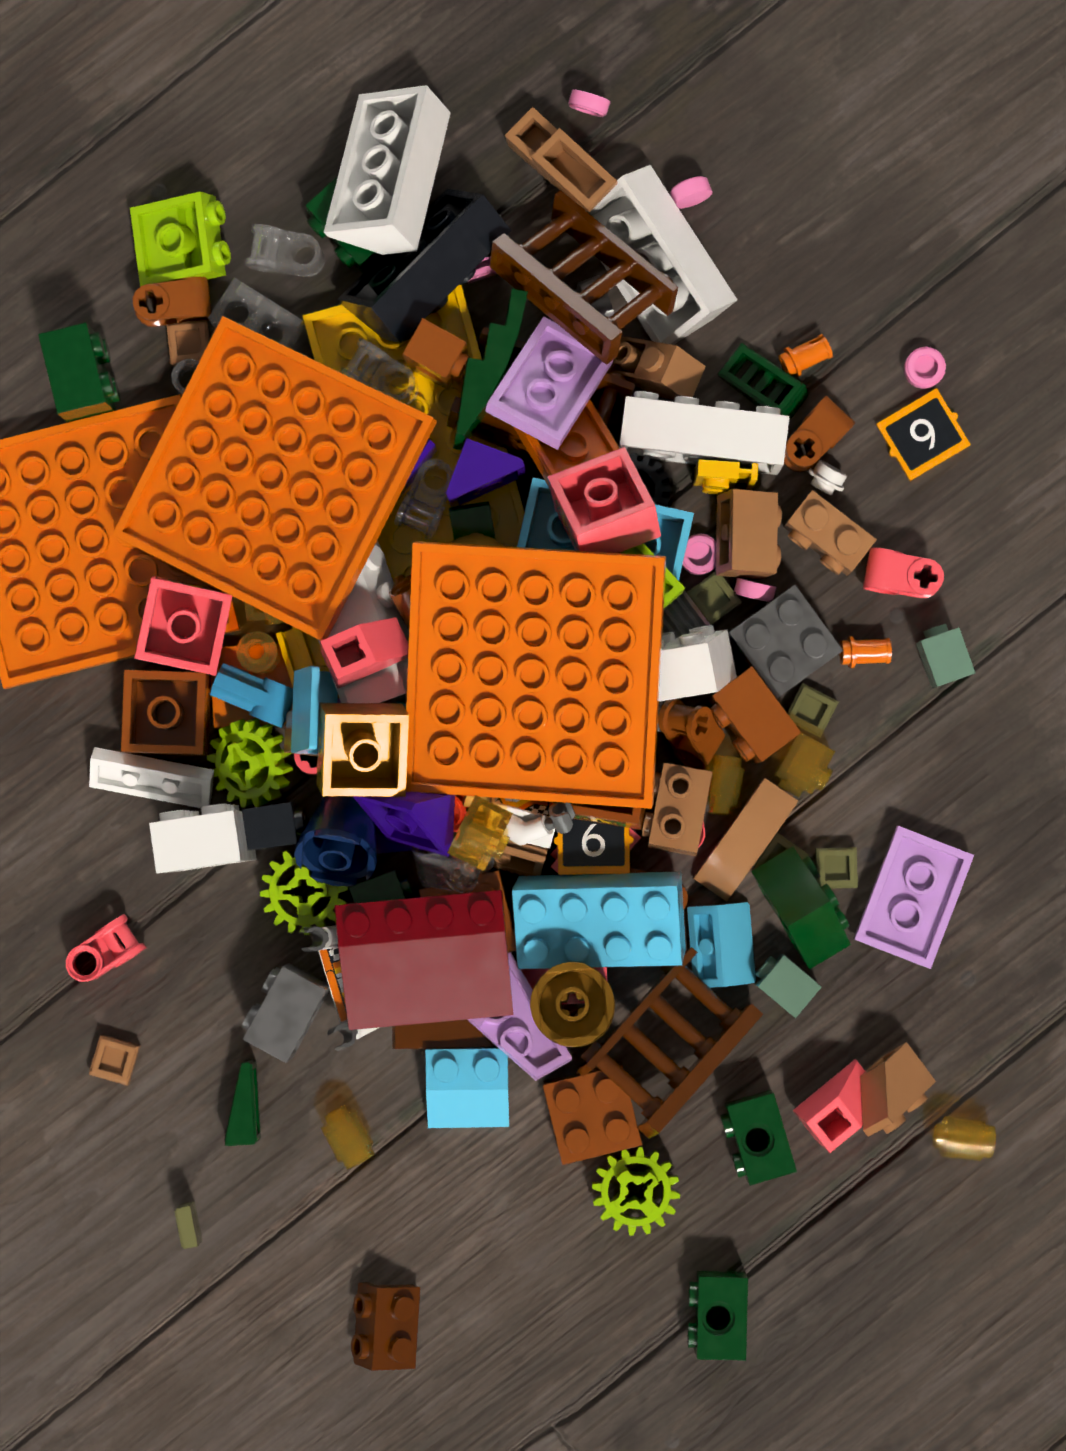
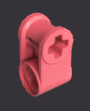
M870 548L863 589L890 595L899 594L915 598H929L942 586L944 572L942 567L932 559L906 555L890 549ZM922 569L929 570L928 577L935 580V582H930L926 588H921L920 580L914 579V575H919Z
M123 914L96 931L92 937L73 948L66 958V969L68 974L77 981H93L114 967L117 968L126 963L147 947L144 943L137 941L126 924L127 916ZM116 933L125 945V949L117 938ZM85 951L92 953L96 959V968L89 975L80 973L76 967L77 957Z

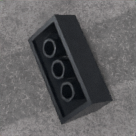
M447 189L427 209L417 251L381 255L337 300L383 339L402 343L412 338L422 318L425 319L430 313L440 310L447 303V296L458 285L466 283L474 276L476 272L475 267L485 257L491 256L492 242L503 233L508 235L512 230L483 194Z

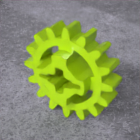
M257 718L249 721L241 719L218 730L220 737L211 740L210 744L217 751L207 755V760L215 763L216 768L213 769L214 777L218 776L220 779L216 786L217 791L223 789L229 791L227 801L232 802L240 799V805L243 808L253 804L255 807H259L281 796L279 789L289 785L290 782L283 774L293 771V766L284 762V758L291 753H284V749L282 750L280 747L284 739L283 735L276 737L271 735L273 725L267 724L260 727V722Z
M289 851L282 852L285 861L282 865L274 860L269 863L275 873L273 876H262V880L269 883L270 886L268 890L261 891L260 896L270 898L271 903L264 908L265 913L276 911L278 915L273 922L276 926L287 921L289 922L288 933L292 934L298 925L302 926V928L312 927L313 924L320 928L326 927L324 919L327 917L336 922L335 905L347 904L346 901L339 898L341 892L349 890V887L332 886L314 880L310 877L311 870L303 864L300 869ZM295 865V876L287 885H279L282 875ZM302 879H306V883L310 887L323 888V892H315V894L308 896L307 903L303 902L302 896L295 895V893H286L287 890H294V888L301 886ZM331 896L325 910L314 917L315 904L322 897ZM288 899L297 907L298 917L288 913L279 900Z
M638 1146L633 1155H630L627 1149L622 1150V1157L619 1159L608 1154L606 1156L610 1164L608 1169L600 1166L596 1169V1172L603 1177L602 1181L592 1182V1189L601 1192L600 1196L593 1199L594 1206H605V1209L600 1214V1218L604 1221L613 1217V1230L618 1231L623 1224L628 1225L630 1236H634L636 1226H642L646 1235L651 1234L650 1223L654 1221L661 1227L665 1226L662 1214L666 1212L674 1215L676 1212L675 1208L669 1203L670 1199L680 1198V1192L671 1189V1185L679 1181L678 1176H667L666 1174L672 1166L671 1162L667 1160L659 1164L657 1162L659 1157L657 1150H654L649 1157L644 1156L643 1146ZM639 1163L651 1168L644 1172L630 1171L626 1165ZM614 1175L619 1182V1192L610 1200L608 1188L610 1180ZM662 1180L663 1196L659 1205H657L652 1198L653 1188ZM632 1181L636 1185H640L642 1182L646 1183L642 1188L644 1197L638 1199L637 1196L633 1195L630 1198H626L625 1196L629 1193L627 1184ZM630 1208L642 1210L645 1215L630 1217L622 1213Z

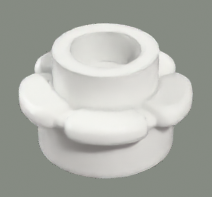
M819 460L814 470L809 469V474L814 476L811 484L829 495H832L834 490H844L842 485L847 475L841 470L822 460Z

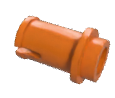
M823 334L793 349L788 346L784 348V353L778 355L783 371L796 377L801 376L803 370L833 357L829 342Z
M849 636L847 640L840 641L839 645L843 650L839 653L841 665L855 668L856 664L891 663L892 646L890 638L855 640L853 636Z

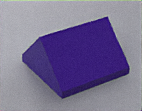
M466 438L446 491L450 506H461L525 477V465L522 459Z
M406 791V797L353 796L388 840L447 857L451 854L453 850L455 795Z

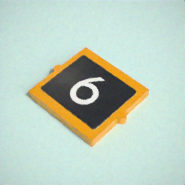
M937 388L876 424V427L890 448L889 456L896 458L909 481L971 445L956 421L958 418L957 413L950 411Z
M571 819L573 822L572 829L566 834L558 833V837L554 838V843L558 845V875L630 873V844L633 843L634 839L632 836H629V828Z

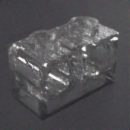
M235 277L208 317L211 324L217 328L222 316L228 318L229 312L234 307H245L249 311L248 318L240 325L261 335L269 328H278L283 331V337L279 343L290 349L294 347L306 328L303 320Z

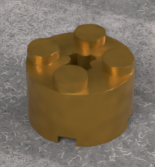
M567 962L552 967L540 977L532 991L530 1008L536 1026L545 1037L562 1046L582 1047L595 1042L606 1033L614 1017L615 1000L608 981L600 972L583 963ZM572 993L576 994L578 1000L585 1001V1007L578 1009V1016L571 1017L568 1010H562L561 1008L562 1003L567 1002L569 999L568 995Z

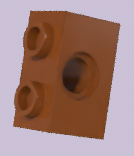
M422 318L403 352L406 367L447 390L450 389L453 382L458 384L462 382L467 360L470 358L466 341Z

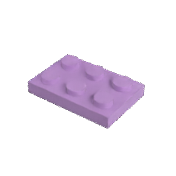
M543 316L489 399L485 412L558 450L610 368L613 360L606 365L557 323Z
M896 826L853 939L931 969L974 855L906 828Z

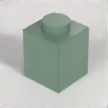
M943 624L923 631L925 639L917 642L916 645L932 689L975 674L959 627L948 630L947 625Z
M780 954L777 959L770 956L756 972L760 979L755 985L794 1018L801 1013L821 989V986L783 954Z

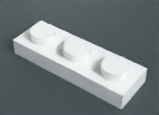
M94 747L90 759L89 787L197 808L210 806L214 770Z

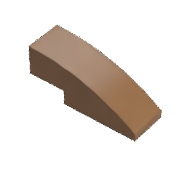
M533 107L504 135L508 146L552 185L564 192L588 212L618 184L614 177L560 128L557 130Z
M763 778L693 879L727 902L798 803V800L766 778Z

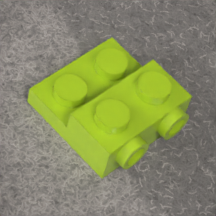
M200 191L130 208L140 287L146 284L169 282L186 277H206L207 279L226 276L225 265L230 263L231 253L228 244L221 240L220 225L225 223L226 216L224 207L220 201H216V196Z

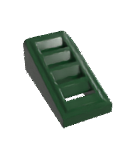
M743 343L739 345L717 374L719 378L756 406L781 409L780 415L790 416L789 421L808 397L806 386ZM749 360L753 364L741 379L737 378L736 374L745 362ZM760 370L765 372L754 388L749 386ZM774 380L778 382L768 397L763 395ZM786 391H790L781 404L777 405Z
M254 1059L245 1060L239 1068L224 1146L254 1145L261 1139L257 1065Z

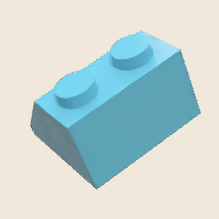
M498 1047L425 1049L428 1128L509 1127L508 1056Z

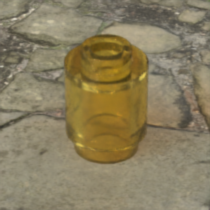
M250 632L244 635L237 645L236 654L239 663L254 674H267L273 671L280 661L281 651L278 643L264 632ZM255 644H260L264 647V655L260 659H252L250 656V650Z
M714 755L705 769L712 772L706 806H709L708 813L732 816L733 809H740L742 807L745 769L741 768V758Z
M346 1105L324 1116L327 1123L322 1125L320 1129L337 1161H342L346 1169L355 1167L375 1155L371 1147L374 1142L356 1108L348 1111Z
M945 1116L941 1124L936 1123L933 1132L934 1148H939L941 1157L981 1161L982 1158H991L993 1156L996 1131L994 1126L986 1125L984 1120Z

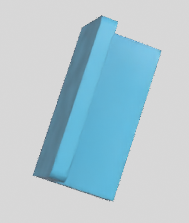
M308 666L294 671L291 753L318 755L319 704L337 703L338 692L331 673L320 671L319 666Z
M749 903L687 907L690 948L692 947L698 952L691 959L692 972L709 988L755 983L756 976Z

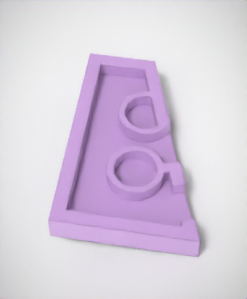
M510 952L508 953L514 1015L467 1020L537 1081L570 1062L572 1056L566 1046L549 1040L536 1026L530 1008L533 989L521 969H518L517 962Z

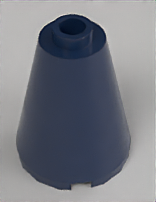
M323 796L297 841L294 852L296 864L300 869L303 864L311 870L310 877L314 880L332 886L356 885L357 879L365 876L366 880L372 877L377 864L375 823L353 796Z

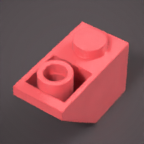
M397 617L358 624L320 641L321 654L337 689L408 658L409 643Z
M856 1059L792 1110L814 1139L829 1153L863 1126L860 1076L865 1070Z

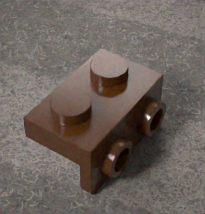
M368 1282L358 1283V1293L353 1303L356 1315L355 1335L351 1341L354 1364L371 1371L415 1369L420 1301L419 1286L413 1284L374 1285Z

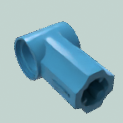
M225 663L222 664L210 693L211 696L247 710L249 715L279 728H283L287 712L290 711L293 705L292 688L266 677L260 679L244 670Z

